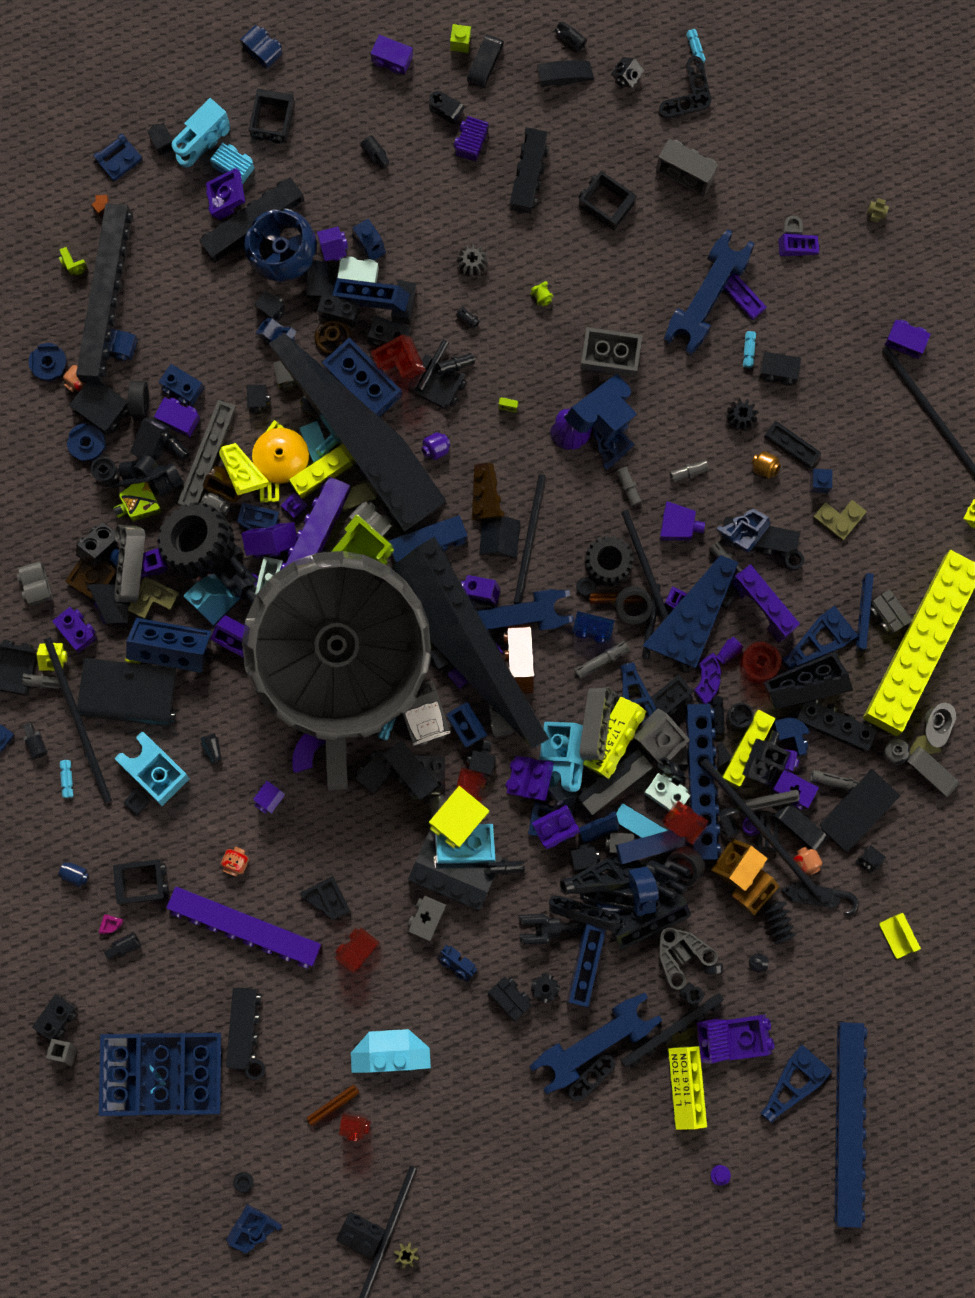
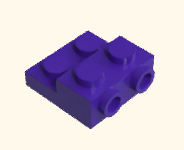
M237 168L206 183V195L210 206L209 212L218 220L235 213L234 208L245 203L241 172Z
M515 756V759L510 764L511 777L506 782L507 794L546 801L554 763Z
M765 1014L726 1020L730 1060L772 1054L771 1050H774L775 1046L773 1038H769L768 1030H771V1022L769 1018H766Z

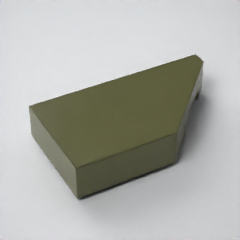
M366 483L352 487L343 510L347 511L358 507L363 501L369 503L377 499Z
M926 735L917 737L910 748V755L918 746L929 755L941 752L940 747H934L928 742Z

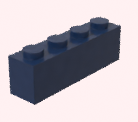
M337 278L332 296L358 302L359 306L405 312L410 294L397 285Z
M460 515L389 540L388 542L393 545L394 551L392 555L395 563L399 562L417 546L433 537L439 541L444 551L448 550L447 547L454 545L458 547L465 544L468 536Z
M587 924L584 925L566 1002L589 1006L605 929Z

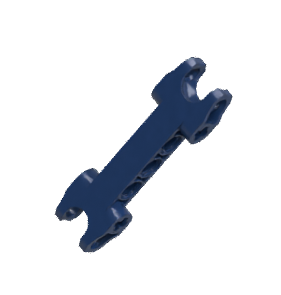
M729 229L725 231L711 249L707 260L714 264L687 311L685 312L679 308L675 311L664 337V342L669 344L676 335L686 334L690 338L686 354L690 356L703 343L709 333L711 325L704 321L732 273L739 277L742 276L749 264V259L754 249L755 243L749 241L744 249L740 251L730 249L728 244L732 237V231Z
M569 589L533 592L534 601L477 610L487 629L537 621L538 629L546 630L574 622L573 615H559L554 610V604L558 599L570 596Z
M644 992L636 997L626 999L613 1007L611 1011L615 1015V1019L568 1049L564 1050L560 1043H557L544 1051L538 1059L530 1064L529 1067L532 1071L544 1065L554 1069L555 1078L543 1088L545 1093L548 1094L559 1088L566 1087L577 1080L580 1075L575 1068L625 1036H628L631 1043H634L649 1034L662 1019L658 1015L648 1021H643L637 1016L638 1005L648 998L646 993Z

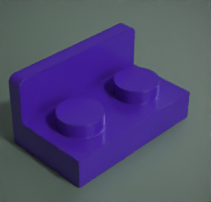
M567 805L532 822L545 849L555 847L558 843L567 838H572L580 832Z

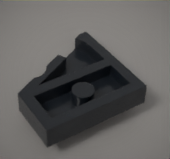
M334 876L299 893L300 896L332 920L351 911Z

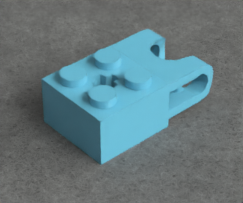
M211 98L184 123L186 128L172 141V148L176 153L179 165L182 167L193 165L208 149H212L216 145L217 140L221 136L224 137L230 130L226 111ZM179 143H183L180 148H177ZM190 154L189 160L184 161L181 159V157Z
M544 722V730L549 740L541 744L539 760L554 763L549 787L558 785L561 778V785L566 791L576 792L580 789L584 763L579 752L583 725L567 722Z
M141 732L136 737L142 745L140 756L129 758L123 753H119L115 760L163 806L190 778L144 732ZM161 775L164 776V778L162 780H159L158 776Z

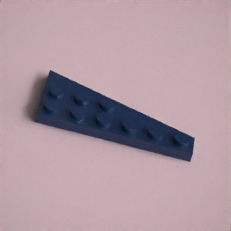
M720 555L642 647L695 669L738 562Z

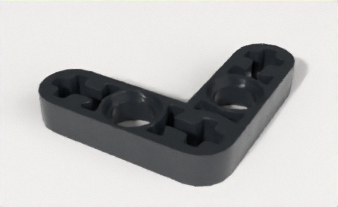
M690 57L685 65L692 94L663 101L659 106L661 117L672 118L705 110L710 106V90L703 61L700 57ZM692 61H694L695 64H699L696 68L697 73L701 72V74H696L694 76L691 75L695 73L694 67H690ZM697 78L701 79L703 87H695L693 81ZM701 97H703L704 100L707 99L705 105H703L702 103H697L695 105L696 108H693L694 102L699 101ZM681 101H688L690 108L683 110L680 107ZM676 102V108L671 109L669 114H667L666 111L662 110L665 108V105H667L668 108L674 107Z

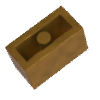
M761 870L746 891L736 887L732 897L739 905L755 915L780 886L773 877Z

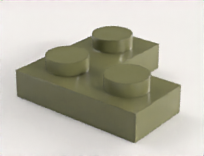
M851 500L840 514L825 502L813 518L843 541L867 511Z
M144 577L139 588L138 600L136 603L130 604L128 612L146 619L154 603L172 611L180 593Z

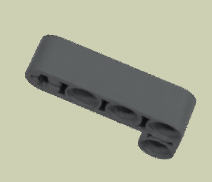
M117 525L114 536L115 541L120 543L114 596L116 602L136 603L139 596L145 531L138 526Z
M609 687L590 688L588 690L579 751L582 760H602L604 758L610 713L620 698Z

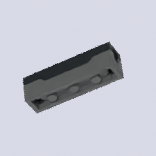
M632 749L624 755L625 760L617 764L615 772L609 779L599 775L593 780L595 784L591 787L586 785L578 791L580 795L577 799L582 803V806L590 816L597 813L653 768L639 749L635 752Z

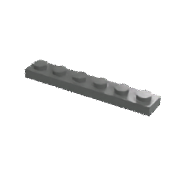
M221 400L217 401L182 490L178 505L183 506L186 504L189 506L190 503H200L205 490L202 485L206 474L214 467L234 416L235 405Z

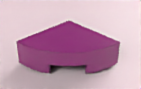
M104 914L98 933H112L122 925L124 920Z

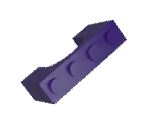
M751 564L735 576L730 585L739 593L742 599L748 596L760 607L769 621L767 630L778 643L793 633L800 625Z

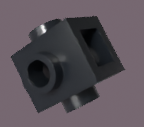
M622 57L611 75L618 86L633 88L644 72V69L635 58Z
M542 973V977H537V980L532 981L531 992H534L533 996L537 997V1001L548 1003L549 999L553 1000L554 996L558 997L560 985H556L557 980H553L554 976ZM544 984L549 986L548 992L542 991Z

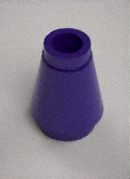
M732 637L726 641L716 658L724 665L740 654L744 646L736 638Z

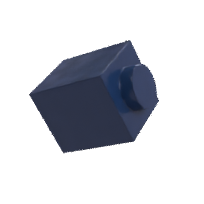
M813 469L810 473V492L829 493L832 489L833 469Z

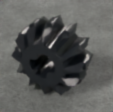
M738 399L737 403L732 402L731 407L727 408L729 414L726 416V419L731 420L730 426L736 424L735 430L742 426V430L746 431L747 426L752 428L754 426L753 422L758 420L756 417L758 410H753L755 403L749 406L748 399H746L745 403ZM741 412L742 414V412H744L746 415L745 417H740L739 413Z

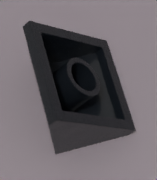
M507 516L483 520L479 555L517 558L520 520Z

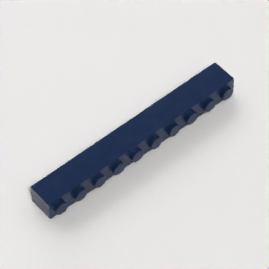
M837 1022L834 1225L837 1227L862 1228V1223L865 1222V1211L862 1210V1202H865V1190H862V1181H865L866 1172L865 1169H862V1164L866 1160V1150L863 1149V1140H866V1129L863 1128V1120H866V1108H863V1100H866L867 1092L866 1088H863V1080L867 1078V1069L864 1067V1059L867 1058V1048L864 1047V1039H867V1028L864 1027V1023Z

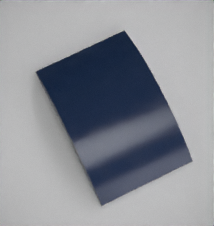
M221 1033L100 1034L99 1116L220 1114ZM150 1065L154 1068L153 1072L150 1070ZM156 1071L159 1073V1075L162 1077V1079H158V1078L156 1077V1075H155V1072H156ZM160 1082H166L163 1086H157Z

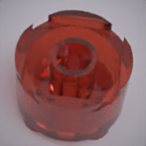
M766 642L751 644L740 659V668L743 675L750 682L763 683V681L774 677L781 666V655L778 649ZM758 659L764 661L762 666L757 664Z
M679 800L677 803H674L662 820L665 826L680 837L687 838L686 841L693 845L709 822Z

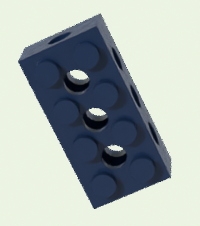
M350 338L322 362L323 367L379 417L402 397L401 389ZM349 364L353 365L352 368H345ZM359 378H366L363 382L358 381ZM372 391H379L377 395L371 394Z
M136 618L126 641V659L202 673L211 650L210 638L212 631Z

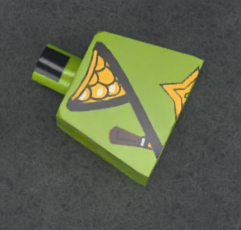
M148 482L132 484L122 491L119 496L123 503L113 508L118 518L129 514L132 521L162 513Z

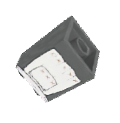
M433 681L421 684L416 694V701L406 713H403L413 745L418 746L425 745L434 738H445L450 733Z

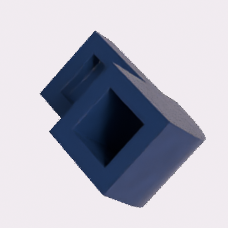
M265 318L255 334L267 343H271L284 333L294 341L297 331L291 327H283L273 318Z
M795 718L774 721L772 724L773 729L780 733L777 742L792 738L794 749L798 752L797 757L807 754L808 743L806 738L803 739V736L809 733L807 726Z
M648 867L628 870L629 888L634 894L636 915L656 912V900L659 899L653 874Z

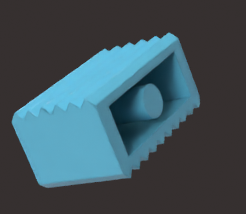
M221 143V146H219L210 159L212 167L223 174L234 168L240 170L242 185L254 170L252 158L246 154L242 156L231 144L227 146Z

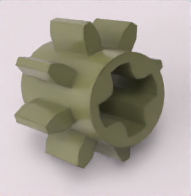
M877 198L876 202H870L867 210V215L871 217L870 221L878 223L880 219L885 220L889 206L885 205L886 200Z
M411 1242L405 1247L400 1243L401 1250H395L394 1252L399 1255L395 1262L401 1261L403 1263L402 1268L406 1264H410L413 1267V1259H419L418 1256L414 1255L418 1248L412 1249ZM404 1250H405L407 1253H409V1252L412 1253V1254L410 1255V1259H409V1260H408L407 1258H402L403 1253H404V1252H403Z

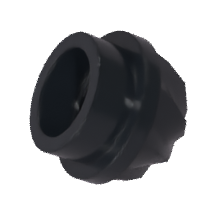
M757 953L750 957L749 967L753 971L761 973L768 969L769 961L766 955Z

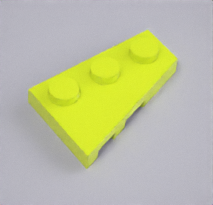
M236 443L221 447L219 454L237 495L267 487L269 481Z

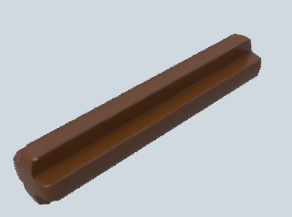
M620 592L591 593L589 596L590 604H615ZM631 595L623 603H643L644 599L638 595Z
M352 1085L307 1117L309 1124L314 1126L360 1093L358 1088Z

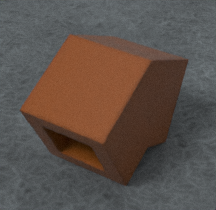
M95 195L96 201L91 204L100 217L104 214L105 204L109 203L107 195Z

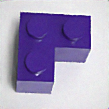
M294 522L279 523L268 528L251 529L241 533L246 556L254 555V558L263 557L265 554H269V557L281 555L280 552H288L297 542Z

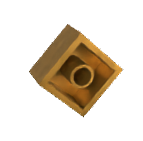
M732 838L711 871L725 882L746 891L752 885L753 879L758 872L763 869L767 858L751 845Z

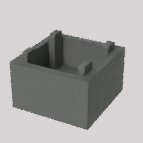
M660 709L655 710L637 728L633 738L657 764L658 762L661 763L659 759L662 757H666L670 761L690 741L670 716Z

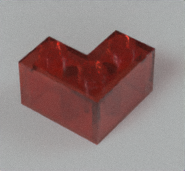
M401 335L371 351L378 369L388 371L397 366L402 378L412 379L426 371L410 336Z
M362 927L359 930L355 928L349 936L351 939L349 943H342L335 951L337 954L335 959L353 973L359 970L380 943Z

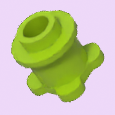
M547 281L531 288L530 294L536 297L537 305L546 306L552 302L551 299L554 296L547 289Z

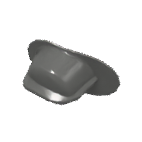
M946 702L940 703L929 709L925 714L926 738L934 747H942L946 744L956 721V712L951 704Z

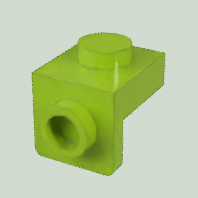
M67 247L59 249L62 255L59 257L63 268L67 267L71 275L82 274L85 269H88L84 259L73 262Z

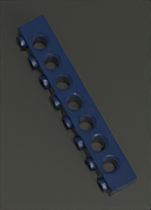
M687 704L686 728L687 737L690 739L687 743L692 849L697 851L703 860H717L718 856L721 855V846L717 844V836H720V826L716 824V817H719V806L715 805V797H718V786H714V778L709 772L698 765L699 758H707L712 765L713 759H716V747L712 746V740L715 739V728H712L711 720H714V709H711V704ZM703 720L706 724L705 729L697 728L696 721ZM697 740H705L707 744L706 748H699L697 746ZM700 777L708 780L707 787L699 785L698 780ZM702 796L709 799V805L706 807L702 806L699 802ZM701 816H707L710 819L709 826L701 824ZM703 835L710 837V845L702 844L701 837Z

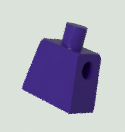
M667 501L659 540L690 541L692 532L704 533L705 522L694 521L696 511Z
M467 575L465 581L461 580L471 600L497 606L501 588L496 580Z

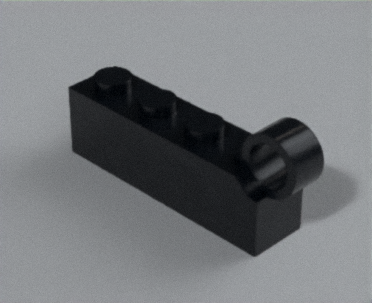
M725 517L722 527L732 523L734 518ZM769 526L750 550V552L753 549L759 550L763 555L778 554L780 558L784 559V565L790 571H797L804 564L803 554L797 551L801 532ZM720 536L719 542L723 543L724 546L730 548L736 546L724 536ZM791 555L797 556L800 564L792 566L788 561V557Z
M233 987L226 1068L245 1069L248 1078L257 1080L266 1073L264 1062L256 1059V1053H253V1047L258 1042V1033H255V1025H259L260 1013L256 1012L257 1005L261 1004V993H258V989ZM252 1063L261 1065L262 1072L259 1076L251 1075L249 1068Z

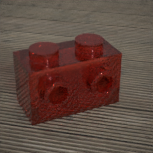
M344 1112L341 1118L339 1135L347 1136V1140L359 1142L360 1138L363 1139L365 1134L369 1133L371 1121H367L368 1116Z

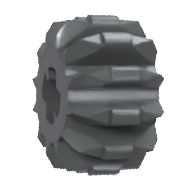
M474 244L471 246V249L465 246V251L460 250V256L457 257L458 269H463L464 275L470 272V277H473V272H475L479 276L480 270H486L485 265L488 264V259H486L487 253L482 252L481 246L475 249ZM471 258L475 259L474 263L470 262Z

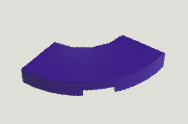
M714 652L698 663L701 671V680L694 689V692L703 704H708L713 699L720 685L721 669Z
M306 733L300 738L293 753L292 764L294 773L313 768L312 760L314 754L319 747L326 744L325 740L316 739Z

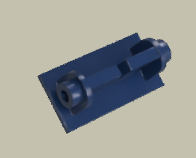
M446 945L437 956V959L442 966L454 971L459 979L468 982L477 970L475 964L466 957L460 962L458 958L461 956V953L452 946Z

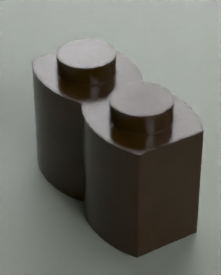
M216 466L206 474L202 486L207 491L220 494L225 500L234 503L244 495H237L226 469Z

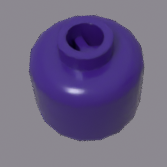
M435 432L422 441L423 447H421V451L425 457L437 460L449 452V439L445 434Z

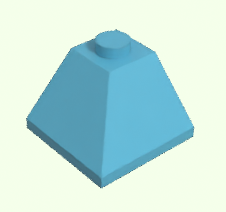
M209 574L207 577L199 580L184 595L185 599L213 626L240 599L230 589H227L214 574Z

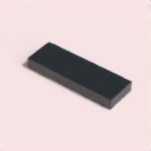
M776 420L764 435L765 438L808 468L813 466L822 453Z

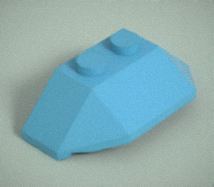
M409 1029L368 1032L351 1052L352 1073L431 1068L430 1048Z

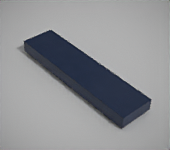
M871 573L865 574L862 580L858 636L856 640V651L861 652L867 647L874 574Z
M686 825L617 844L615 847L620 864L691 845L692 841L688 826Z

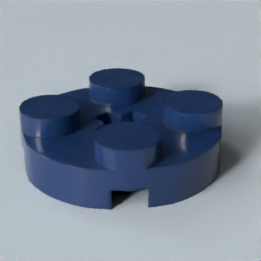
M43 343L37 346L34 352H31L28 364L35 377L43 381H54L64 375L67 368V357L57 345ZM47 358L53 361L50 366L43 364L44 361H47Z
M79 424L70 431L67 448L74 458L82 462L93 461L99 458L106 449L105 436L97 426ZM85 438L87 440L91 439L90 445L88 447L82 446V444L84 443L83 439Z

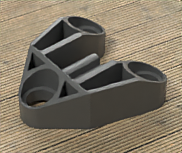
M666 928L660 934L658 958L668 985L672 989L679 990L685 986L686 977L668 952L669 949H671L681 964L691 958L680 943L681 940L700 963L705 966L714 965L717 962L718 955L714 949L692 933ZM667 931H671L675 935L671 943L664 940V933ZM707 951L712 952L714 955V960L711 963H706L703 959V955ZM675 975H679L683 979L682 984L678 987L672 984V977Z

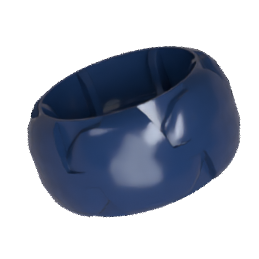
M273 209L262 213L253 221L252 227L247 230L245 235V254L250 264L259 275L275 282H284L287 279L294 280L303 275L312 265L313 256L317 252V239L312 227L302 215L289 209H284V211ZM295 228L300 234L287 240L284 237H280L279 229ZM267 238L273 241L272 247L275 252L264 261L260 254L261 245H264Z

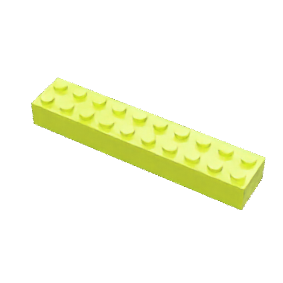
M952 550L944 556L863 719L895 736L903 732L975 588V562Z

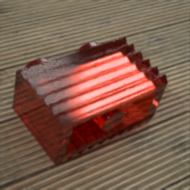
M461 768L456 789L460 786L481 803L482 797H479L480 789L484 790L487 778H483L484 773Z

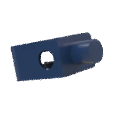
M369 219L352 228V236L368 259L376 260L386 253L383 240Z

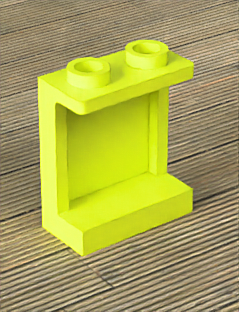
M458 786L429 821L431 825L430 830L437 836L442 834L447 838L445 842L453 849L455 846L460 849L479 823L489 814V810Z

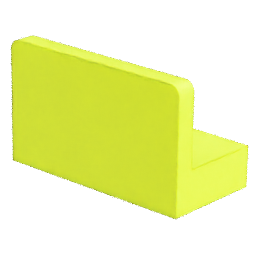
M903 913L879 923L896 959L921 949Z

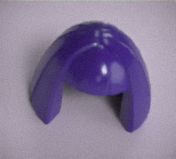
M563 409L557 414L555 424L550 429L551 438L557 446L563 449H578L590 439L593 427L586 433L578 432L564 418L570 409Z

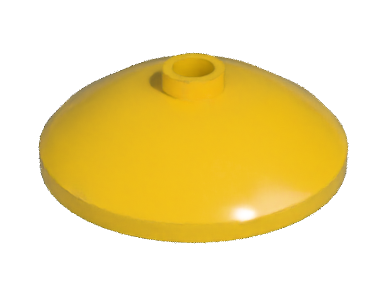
M275 428L265 432L258 438L253 447L252 460L253 464L269 482L284 484L289 483V479L306 469L309 462V450L305 440L297 432L287 428ZM282 450L283 453L281 455H277L276 451Z

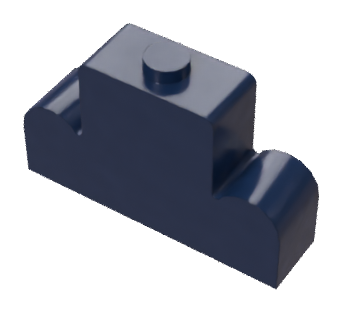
M616 374L571 407L564 418L578 432L586 433L593 427L606 441H609L616 434H623L629 428V423L636 416V412L625 402L631 394V389Z

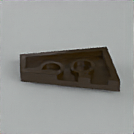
M489 462L474 465L473 521L505 517L504 511L501 510L499 504L501 497L497 494L496 490L498 483L494 465Z

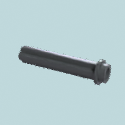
M798 790L750 800H742L751 811L798 802L800 794Z

